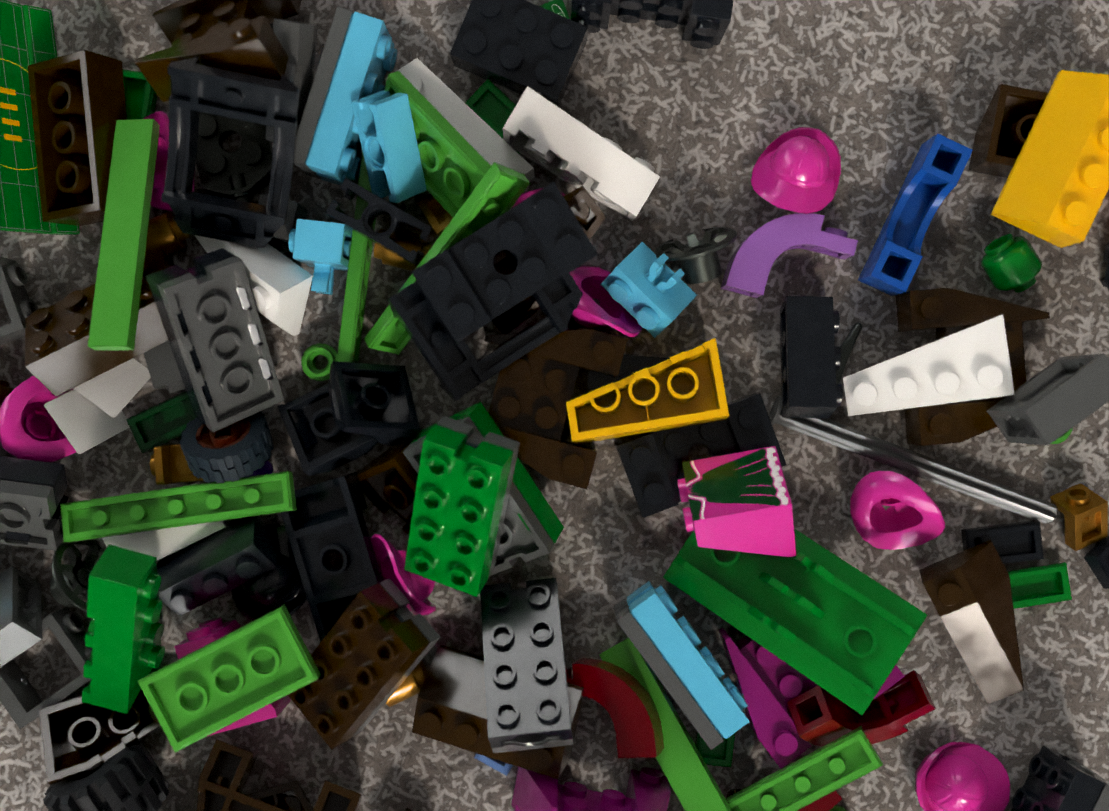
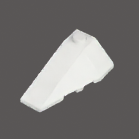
M194 235L207 253L224 248L242 259L257 311L292 336L300 333L313 275L268 243L264 248Z

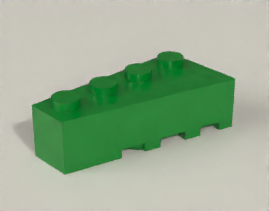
M109 544L90 572L87 617L92 619L88 632L85 634V646L92 648L90 661L87 660L84 664L83 677L91 679V682L82 691V702L128 714L141 690L138 681L149 675L152 668L157 669L160 666L164 657L165 646H161L164 624L160 623V613L163 602L159 600L158 595L161 576L157 575L156 557Z

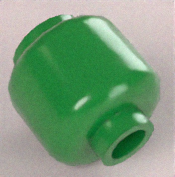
M1006 234L995 239L984 248L985 255L981 260V266L998 290H1014L1016 293H1019L1035 284V276L1041 270L1042 261L1025 237H1013L1012 234Z

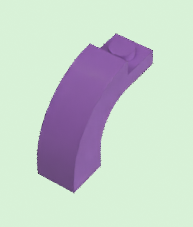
M795 213L776 218L758 228L739 245L727 265L720 289L758 298L764 294L769 272L774 261L783 252L792 249H805L845 260L854 256L858 240L847 238L848 233L837 228L827 227L825 231H821L825 215Z

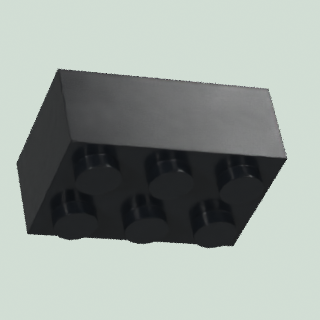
M472 0L451 49L450 56L454 66L486 80L489 79L491 82L521 95L528 86L559 107L586 45L588 27L526 0Z

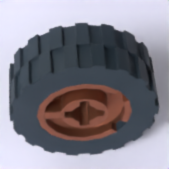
M261 411L215 432H212L196 417L194 420L189 421L185 430L181 432L182 439L180 440V445L190 471L193 472L195 477L202 478L203 481L209 483L211 481L216 483L233 482L244 476L252 475L254 471L261 469L265 465L266 460L270 459L272 455L271 450L274 448L266 418Z

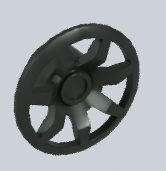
M725 227L702 229L705 231L703 240L699 241L696 235L691 232L686 234L688 244L684 245L678 240L673 241V239H670L661 244L654 253L657 259L665 253L669 257L667 261L680 260L682 271L685 273L684 280L686 283L698 284L707 282L722 274L717 251L736 240L737 232L734 229Z
M95 540L67 543L63 541L53 554V577L50 580V591L54 599L65 607H77L87 612L85 600L88 599L89 574L95 566L98 550L102 549ZM76 544L89 546L83 561L82 553L75 546ZM65 550L70 558V565L61 564Z

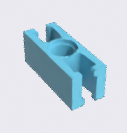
M380 91L352 101L372 193L380 198L388 196L390 202L399 203L426 191L427 188L408 94L395 93L390 96V91Z

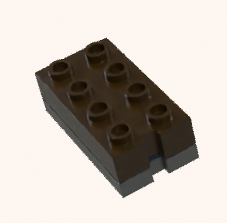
M390 578L358 593L311 655L321 674L320 678L288 694L331 750L362 732L440 639L438 633L421 614L414 616L406 606L410 601Z

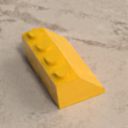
M1061 70L1057 73L990 214L1055 246L1063 248L1084 242L1109 190V75L1067 70Z

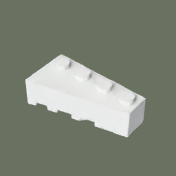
M418 58L397 70L491 166L494 162L525 174L528 181L535 177L534 168Z
M528 86L503 127V139L522 156L575 188L583 185L593 199L632 222L637 217L660 176L654 173L655 168L650 163L638 157L632 158L623 152L617 143L608 138L601 137L584 123L575 119Z
M1003 314L844 377L843 383L848 416L1015 395Z

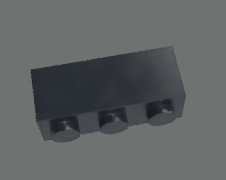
M786 296L780 308L782 417L829 419L837 407L841 406L843 397L841 383H836V370L840 368L841 349L840 347H835L834 333H838L840 316L839 311L833 310V297Z
M259 516L246 517L160 560L157 569V575L161 576V584L158 590L159 600H162L167 607L178 616H181L277 568V534Z

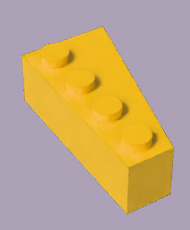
M716 338L704 342L702 345L689 351L674 355L668 360L652 367L637 371L633 375L615 383L612 382L566 402L572 442L574 444H582L726 420L729 417V410Z

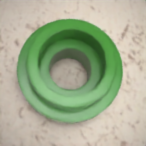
M323 343L311 345L302 356L301 365L304 373L316 381L329 380L330 365L333 361H337V351L330 345ZM320 355H324L328 360L326 368L322 370L318 369L315 365V360Z

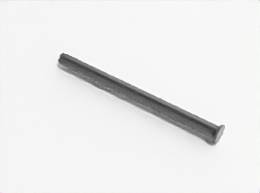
M778 396L771 408L769 418L772 426L775 423L1043 524L1052 523L1056 518L1058 508L1053 503L835 421L820 418L782 417V397Z

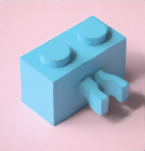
M297 218L296 229L292 228L290 230L288 247L289 251L293 252V259L309 267H314L311 291L333 295L334 270L348 271L353 230L346 224Z
M641 242L615 267L600 285L637 320L641 327L646 329L655 338L686 308L697 294L681 280L685 273L680 268L674 273L665 264L669 259L665 253L657 259L656 254L644 242Z

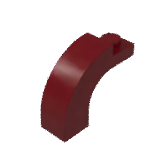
M582 658L572 663L573 674H571V668H566L567 683L584 687L583 696L591 698L602 705L612 718L616 732L618 758L657 757L662 752L664 742L658 711L649 693L635 677L619 666L592 658Z
M915 670L905 674L904 678L876 699H873L863 715L853 710L819 685L787 702L799 737L820 747L860 726L872 744L891 739L909 731L906 726L907 723L936 708L921 675Z

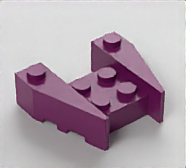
M722 627L718 632L737 688L748 704L745 711L750 721L749 724L759 741L780 769H782L812 747L809 742L799 737L794 721L786 712L789 709L787 702L818 685L747 635L734 643ZM895 665L874 699L905 677L897 665Z
M517 767L511 806L515 811H667L671 788L667 777L663 776L662 772L647 767L642 768L641 771L631 769L626 796L612 789H605L602 792L588 790L586 786L577 782H565L564 785L558 784V779Z

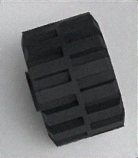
M141 739L109 758L93 771L51 785L47 789L46 797L43 801L49 811H158L162 806V802L168 796V787L170 785Z

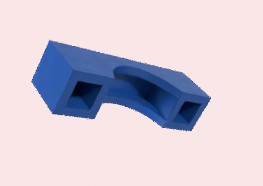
M938 133L921 145L858 281L890 296L907 291L923 257L921 255V246L929 224L941 203L957 185L973 151L972 149Z

